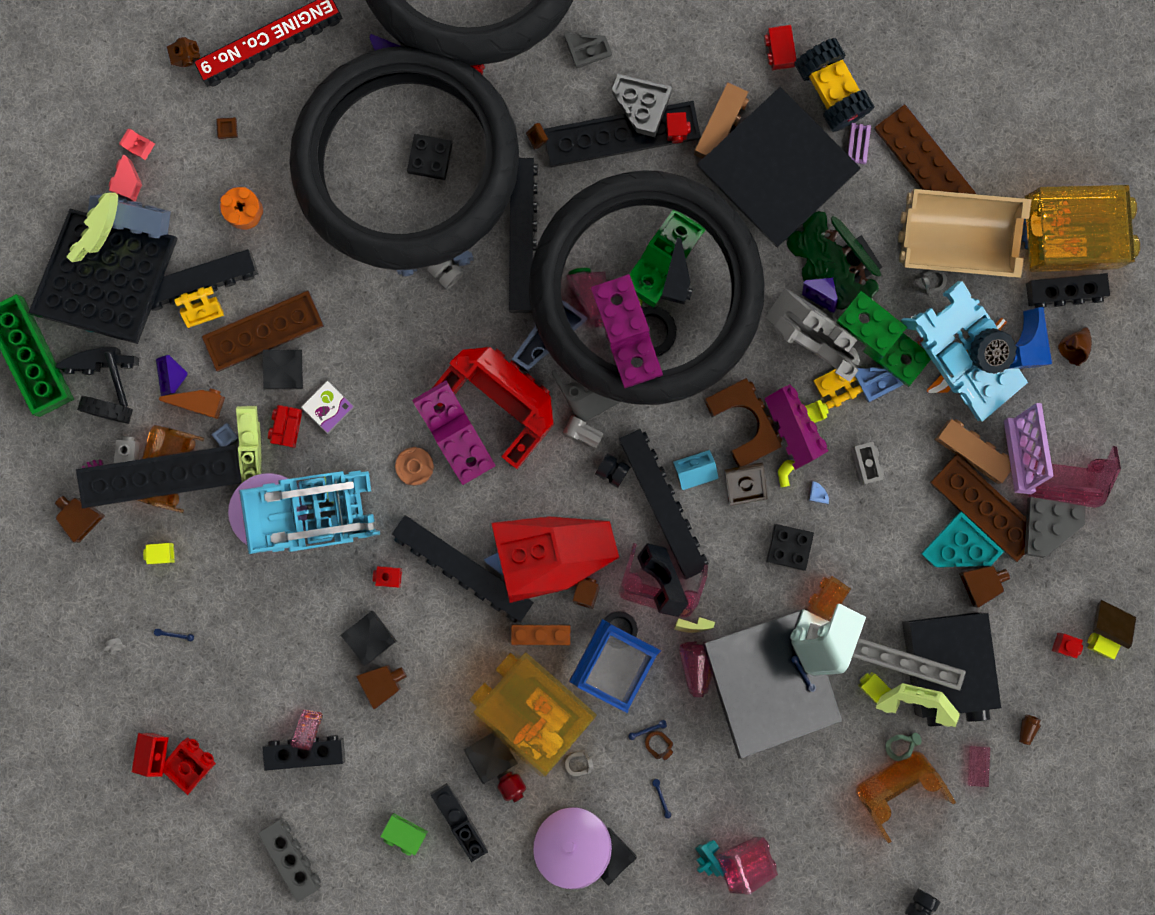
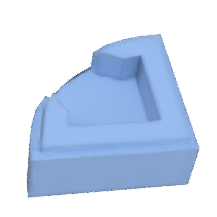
M812 481L809 501L829 504L826 490L819 483Z

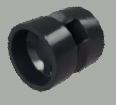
M607 453L595 475L603 480L609 479V483L618 488L631 467L623 462L618 463L617 458Z
M918 888L913 896L914 903L909 904L905 914L932 915L931 913L936 912L941 902Z

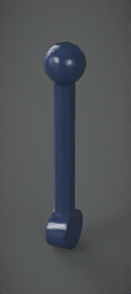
M161 629L154 630L155 636L165 635L183 638L189 642L194 640V635L192 634L183 635L165 632Z
M793 656L791 660L796 664L805 679L808 691L814 692L816 686L811 684L799 663V657Z
M661 720L657 725L637 733H629L628 738L634 740L637 736L657 728L664 729L667 727V723L665 720Z
M654 779L652 783L656 787L661 800L664 817L669 819L671 812L667 809L659 786L660 781Z

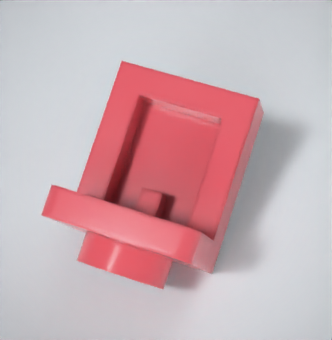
M128 129L119 145L130 153L146 160L155 143Z

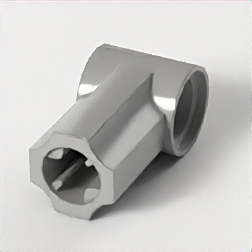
M572 415L562 432L594 448H597L604 433L586 425V422Z

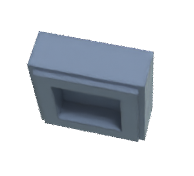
M228 423L211 434L220 447L230 446L239 439Z

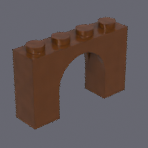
M747 378L704 400L712 418L734 407L746 408L754 414L758 424L755 437L750 442L730 452L738 467L746 466L781 448V443L783 442L778 432L775 433L772 428L774 423L769 415L766 416L763 410L765 408L761 398L757 399L754 393L756 388L753 382L748 381Z

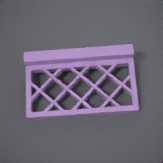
M1035 403L1017 417L1004 420L1015 493L1033 494L1036 492L1035 488L1054 476L1042 403ZM1036 412L1035 420H1032L1034 413ZM1032 424L1033 426L1031 432L1028 433L1030 425ZM1039 430L1038 438H1035L1037 431ZM1035 442L1036 444L1034 450L1031 451L1033 443ZM1040 449H1042L1041 456L1039 457ZM1036 461H1039V462H1038V465H1037V468H1036V470H1035L1034 467H1035ZM1043 467H1045V473H1046V474H1044V475L1041 474V473H1042V470H1043Z

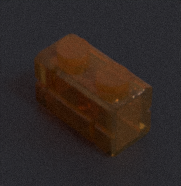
M833 576L824 577L819 584L821 588L817 594L813 593L808 600L810 604L808 608L827 621L832 619L836 605L842 604L851 588Z

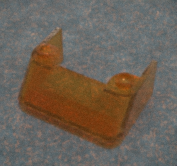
M154 425L149 432L142 459L190 452L195 447V440L204 441V437ZM178 494L137 500L179 513L184 511V509L176 507L179 503Z
M912 751L909 758L895 761L862 781L856 787L857 797L881 837L888 844L892 841L882 826L891 817V809L887 802L921 782L926 790L934 792L940 789L948 802L951 804L956 803L941 776L928 759L918 751Z

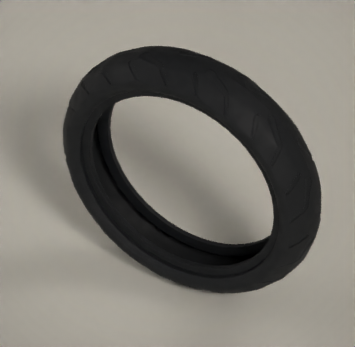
M366 0V2L385 30L406 47L456 59L474 66L502 62L528 51L546 38L559 25L568 12L573 0H532L526 7L510 18L481 27H457L437 22L417 11L406 0Z
M394 46L360 55L338 67L316 87L303 106L296 121L291 140L289 164L292 185L299 206L305 218L324 241L348 257L374 267L392 270H412L449 261L470 249L490 232L507 207L515 187L519 165V145L516 127L504 99L479 71L456 59L406 46ZM420 84L435 87L451 94L465 104L475 115L483 128L486 138L484 171L476 190L467 203L456 214L439 225L407 234L375 231L347 217L331 200L324 175V157L328 140L339 119L361 98L376 90L392 85Z
M642 170L601 179L577 193L555 213L536 247L530 269L529 296L533 319L539 336L551 357L571 378L592 392L612 400L638 405H660L683 400L702 392L721 380L740 361L751 344L760 322L764 307L765 283L759 250L752 234L740 215L719 194L705 185L684 176L663 171ZM633 206L664 207L680 212L696 221L719 245L727 262L731 278L730 309L720 334L703 353L683 365L663 370V376L624 389L617 366L603 360L588 349L572 329L564 311L561 297L563 269L576 241L592 224L602 217L620 209Z

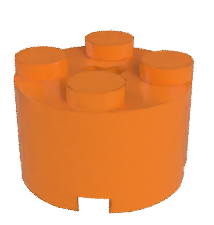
M236 187L230 189L221 197V213L233 227L247 230L259 223L263 214V206L251 190L246 187ZM244 206L243 211L240 212V207Z

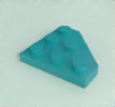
M959 512L921 552V555L934 567L991 566L1004 551L964 513Z

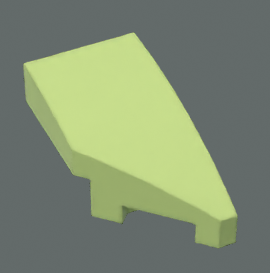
M699 617L695 624L678 618L674 630L697 633L714 628L715 622Z

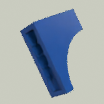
M1038 307L1023 311V331L1015 345L1017 347L1016 357H1014V362L1008 369L1038 368L1051 365L1052 360L1044 308Z

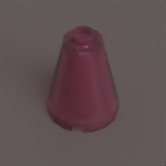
M697 641L682 643L679 647V653L688 692L693 697H704V694H707L709 691L712 673L703 645L697 644Z

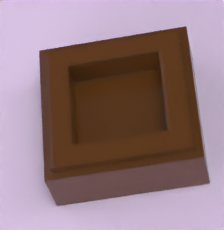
M236 117L216 119L218 139L238 138Z
M540 123L534 124L526 132L534 150L540 148L548 140Z

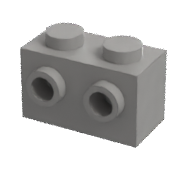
M874 442L852 447L851 451L860 485L884 480V470L882 465L879 464V451Z

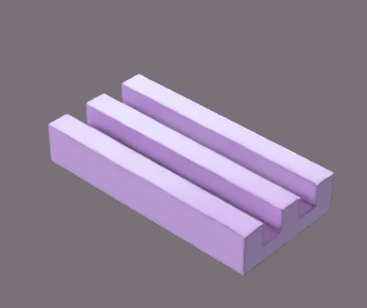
M851 124L847 154L856 163L866 164L871 125ZM855 129H858L855 158H852ZM863 130H866L863 147V156L862 159H859L862 132Z

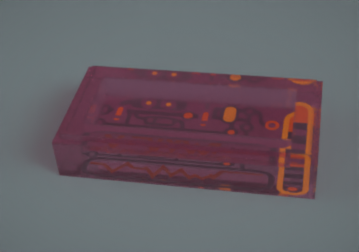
M302 711L291 742L292 747L311 750L323 717L321 712Z
M969 746L968 786L989 787L990 747Z

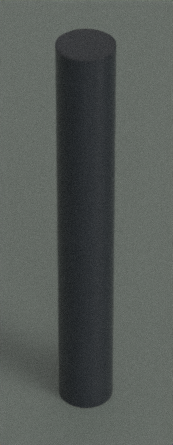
M106 351L105 356L119 404L126 407L128 403L113 351Z

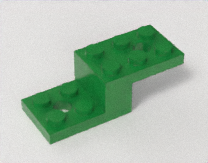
M671 211L647 245L640 260L630 272V277L639 299L654 308L662 296L677 237L682 239L685 258H687L705 231L702 226L680 212ZM679 230L683 232L684 235H679L676 231ZM643 280L649 281L651 285H646Z
M862 291L836 321V323L866 345V348L863 350L864 353L907 387L913 383L931 360L924 348L903 333L907 326ZM866 314L869 317V322H860L859 315ZM901 356H909L911 359L910 364H903Z

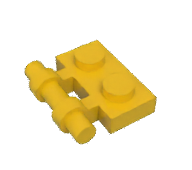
M212 286L205 289L204 287L199 288L198 291L190 294L184 293L181 297L174 299L177 306L185 305L184 308L180 309V314L187 328L224 316L217 297L208 298V295L214 294ZM201 298L202 302L192 305L191 301Z
M835 370L813 380L821 398L827 395L831 398V400L825 402L828 409L834 406L837 408L842 405V402L848 399L852 400L863 392L860 385L852 388L850 383L857 380L855 376L849 382L835 373ZM844 387L846 392L837 396L835 391Z

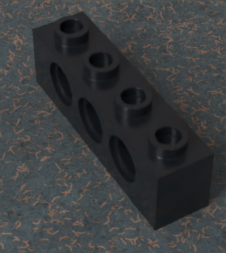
M1108 273L1039 279L1026 283L1028 306H1035V308H1045L1047 304H1054V307L1065 306L1066 302L1080 305L1085 304L1087 300H1092V303H1100L1110 296ZM1084 285L1090 288V294L1085 293ZM1065 287L1071 290V296L1066 295ZM1046 289L1052 292V298L1047 297Z
M338 735L327 736V740H319V737H314L313 739L311 737L304 745H301L302 743L300 742L299 746L296 739L287 740L288 743L280 744V740L268 741V745L262 747L264 771L345 763L344 738L339 739ZM301 746L308 750V757L300 755ZM320 746L328 748V755L323 756L320 754ZM281 749H286L289 752L288 759L281 757Z

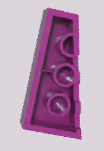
M791 384L765 397L773 420L779 423L778 432L781 437L786 439L788 447H786L788 455L792 454L795 463L792 464L795 470L828 452L825 440L820 437L816 424L811 421L806 407L800 402L798 393Z

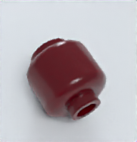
M510 772L499 779L500 783L497 785V788L505 801L513 800L515 803L524 797L522 793L526 791V785L519 774Z

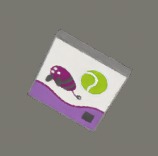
M327 380L301 408L327 434H330L355 406Z

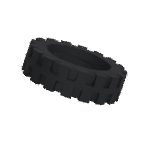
M641 307L645 317H657L666 326V339L662 344L654 347L656 356H662L670 350L675 342L677 335L675 320L668 311L663 310L661 307Z
M81 396L77 408L78 411L126 424H129L133 412L131 408L87 396Z

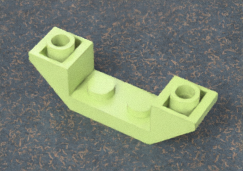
M904 683L883 694L876 705V709L886 713H896L900 700L909 704L923 705L926 708H937L936 723L947 727H956L960 717L959 712L943 692Z

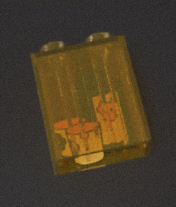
M1129 185L1039 187L1024 196L1025 199H1032L1029 219H1026L1030 272L1119 269L1135 262V258L1140 251V240L1137 235H1133L1132 220L1137 213V202L1134 197H1130Z
M510 652L495 669L503 677L492 689L484 682L469 699L477 707L471 715L538 775L545 777L594 720L597 714L528 653L525 652L518 659Z

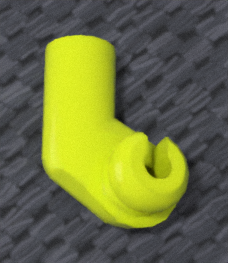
M794 460L784 461L777 471L781 488L790 486L788 475L792 470H795L792 465L795 463Z

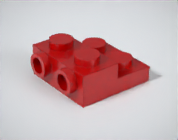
M187 737L166 759L163 773L188 795L216 763L213 761L214 757L212 754L203 752L195 739Z

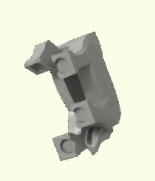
M785 288L765 318L774 325L777 332L784 336V340L788 343L795 341L833 366L836 369L835 373L850 382L859 371L854 365H859L860 362L858 352L853 347L857 339L836 323L835 319Z

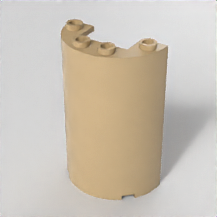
M913 189L911 193H907L906 210L901 213L900 221L903 223V229L899 232L898 242L901 243L899 262L903 263L905 268L1021 278L1024 258L1019 257L1024 219H1029L1032 199Z

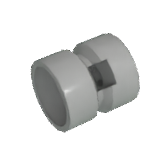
M452 260L429 266L427 269L434 278H439V283L446 290L451 288L464 273L456 264L452 265Z

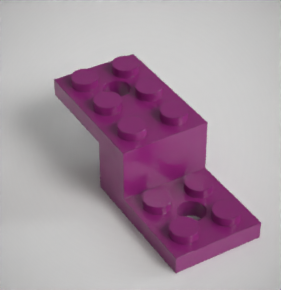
M630 274L591 287L624 389L663 376L650 339V330ZM614 296H620L623 301L620 305H614L611 299ZM634 358H640L643 364L640 367H634L631 361Z
M447 381L440 383L412 400L462 485L496 466ZM443 403V407L441 409H434V406L436 404ZM475 457L473 462L466 463L467 458Z

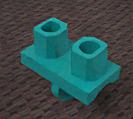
M714 840L698 845L695 848L701 856L696 860L700 865L697 868L698 873L705 871L708 876L714 873L716 877L720 875L723 877L727 873L725 870L731 862L725 855L716 859L713 854L720 848Z

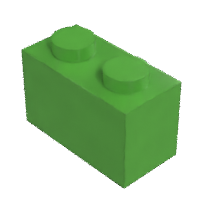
M393 813L381 837L386 844L390 846L395 844L401 848L404 854L411 856V854L416 855L428 831Z

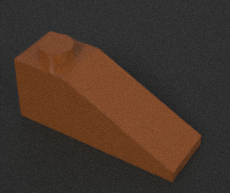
M210 388L209 391L198 390L160 396L159 401L218 419L225 397L220 395V391Z

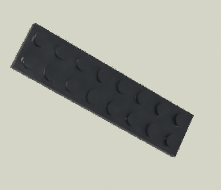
M694 101L667 105L655 137L637 133L625 113L545 128L544 132L548 138L546 145L550 166H562L678 144L667 141V113L686 112V121L690 122L691 133L687 134V139L683 140V142L699 140L701 136Z
M236 445L76 469L82 509L242 483Z

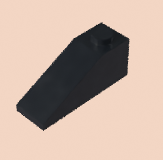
M677 237L661 299L684 305L686 300H690L693 289L689 288L691 282L682 239Z

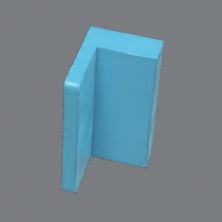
M710 450L673 462L682 490L719 478Z

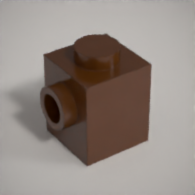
M587 577L578 583L573 597L574 604L589 609L594 608L600 590L596 580Z

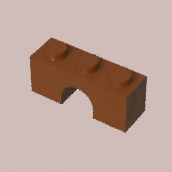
M512 624L511 645H570L571 625Z

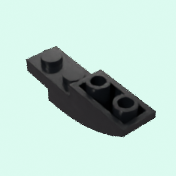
M116 347L96 348L74 354L56 364V368L63 370L64 374H75V371H82L84 375H94V372H100L101 364L103 368H109L105 356L106 351L112 350L116 365H121V368L133 369V366H139V358L136 356L120 355L121 350Z
M448 783L431 792L432 799L448 822L452 833L470 861L473 862L488 853L480 834Z

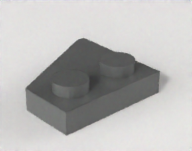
M564 32V37L576 69L612 56L606 36H591L583 33L578 35Z

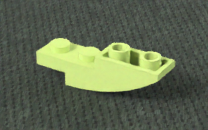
M104 193L98 199V205L87 213V219L84 223L89 228H86L81 234L82 238L70 247V253L67 255V258L71 262L81 261L88 252H98L103 246L116 216L118 195L116 193Z
M237 406L236 408L239 438L238 456L242 483L252 476L261 474L260 422H258L257 406Z

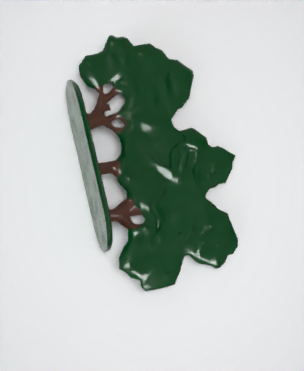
M817 211L803 223V232L795 231L788 237L786 244L795 257L807 258V263L802 268L803 282L805 280L833 278L837 294L836 309L848 308L861 291L873 300V296L879 290V285L877 281L865 277V268L877 277L881 276V272L849 229L837 217H831V223L836 229L831 230L827 226L826 213ZM826 233L831 234V235H830L829 237H827V238L824 237ZM838 234L847 243V248L836 244L835 240ZM851 250L861 261L858 266L850 265L846 260V254ZM855 268V271L851 272L850 269ZM859 270L860 272L858 274L861 277L859 282L856 283L854 281V277L857 271Z

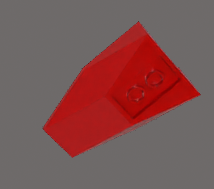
M548 516L491 523L509 603L567 590L619 559L610 521Z

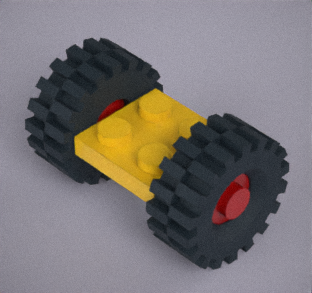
M836 38L828 39L819 45H815L814 48L807 50L806 53L802 54L794 62L804 81H812L827 108L825 113H823V117L832 132H837L850 126L875 108L866 90L860 91L843 61L846 55Z

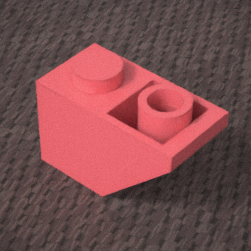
M123 155L116 164L117 171L115 176L110 179L109 191L116 193L119 197L127 198V200L136 201L142 183L132 161Z

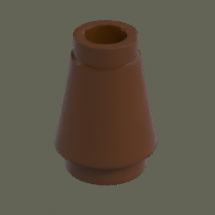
M1027 714L1022 718L1019 742L1031 745L1041 727V719Z

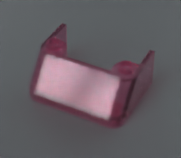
M1117 446L1112 447L1107 459H1094L1088 464L1087 468L1052 464L1054 476L1035 488L1036 492L1028 494V496L1093 508L1104 505L1121 471ZM1040 449L1039 457L1041 456L1042 449ZM1036 461V464H1035V467H1034L1035 470H1036V468H1037V465H1038V462H1039V461ZM1043 467L1042 475L1046 474L1045 467Z
M633 543L620 583L619 595L624 600L658 610L653 598L660 589L643 584L639 575L629 572L637 544ZM704 564L696 592L692 590L684 591L689 604L680 614V617L686 618L691 616L698 606L707 579L708 565Z

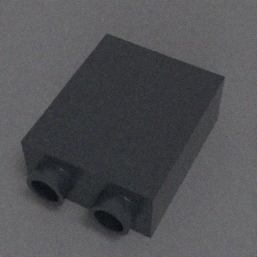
M975 612L902 621L907 653L966 671L960 690L909 675L911 685L943 692L959 714H966V721L968 722L991 719L989 710L1002 708L988 613ZM913 703L915 715L927 718L928 726H943L940 723H936L937 708H926L923 705Z

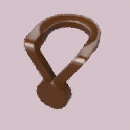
M652 731L646 736L645 747L656 759L662 758L665 761L673 754L671 750L673 742L663 732ZM660 735L668 744L665 752L658 754L650 748L649 740L652 736Z

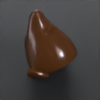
M1085 327L1081 331L1064 337L1059 343L1058 349L1061 355L1069 360L1070 364L1081 366L1088 359L1092 348L1090 331Z

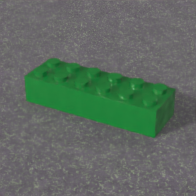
M15 294L0 302V350L32 415L41 417L75 399L60 369L56 368L57 363L34 316L28 313L30 308L25 298Z

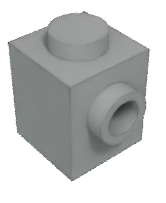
M123 437L122 440H116L114 463L139 460L140 442L134 441L135 438Z

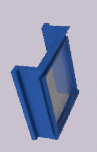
M602 619L569 682L577 688L628 713L629 707L661 650Z

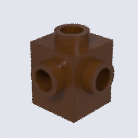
M186 37L178 38L175 43L167 46L171 65L190 67L194 65V61L200 58L197 42Z

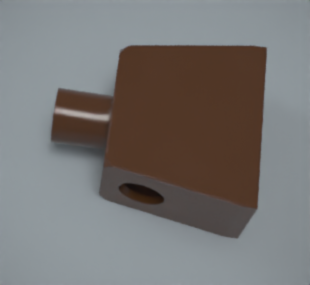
M61 496L55 502V505L62 510L56 516V520L73 542L80 543L105 517L103 513L94 507L82 509L80 498H73L71 501H68L64 496Z
M986 566L959 573L970 601L975 608L981 607L1003 593L1004 589L1001 583L1010 580V575L1006 569L996 572L994 566Z
M389 665L356 677L372 708L376 709L401 689L398 682L406 678L407 675L402 667L392 671Z

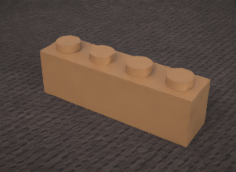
M727 83L695 149V156L703 159L731 133L730 131L733 126L737 127L741 118L738 114L741 109L745 110L749 99L746 98L748 91Z
M948 420L934 440L960 456L965 462L996 484L1003 483L1011 472L1009 456L1005 453L1000 454L995 450L996 447L990 442H983L979 439L980 435L976 432L966 430L964 428L965 425L959 420Z

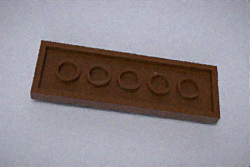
M905 104L874 128L922 190L976 194Z
M305 291L205 334L202 338L216 371L220 372L262 354L263 350H271L324 327V324L310 292Z
M954 455L931 480L930 484L960 512L964 513L1012 560L1018 562L1025 552L1026 517L960 456Z

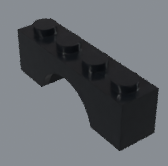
M647 543L637 558L642 570L654 577L661 587L653 598L658 612L679 617L689 603L668 551L665 547Z

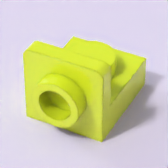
M821 400L805 406L808 416L814 423L827 418L828 408Z

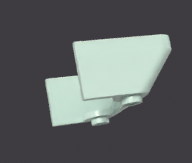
M841 604L836 605L831 622L803 609L796 629L793 630L790 638L805 672L812 676L844 673L850 664L866 617ZM810 623L820 625L817 633L818 638L806 640Z

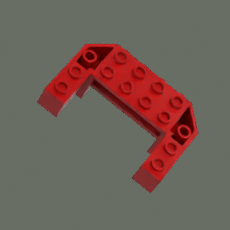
M491 347L464 349L451 360L449 368L433 387L447 381L455 395L468 380L524 425L523 431L501 456L518 470L554 426L550 391L543 385L540 387L534 383L535 379L528 373L524 375L520 372V367L512 360L509 363L504 359L505 355L497 348L495 351ZM443 403L437 404L440 408L443 407Z

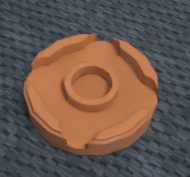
M407 448L399 454L396 460V474L401 481L408 485H421L428 481L433 474V459L428 452L421 448Z

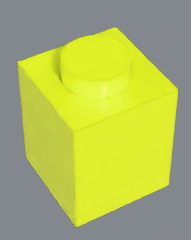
M174 543L146 545V549L143 550L144 560L147 564L175 563Z
M1092 633L1088 639V649L1108 659L1115 660L1121 645L1097 633Z
M873 672L870 674L866 673L859 680L861 683L858 686L875 703H878L883 694L891 690Z

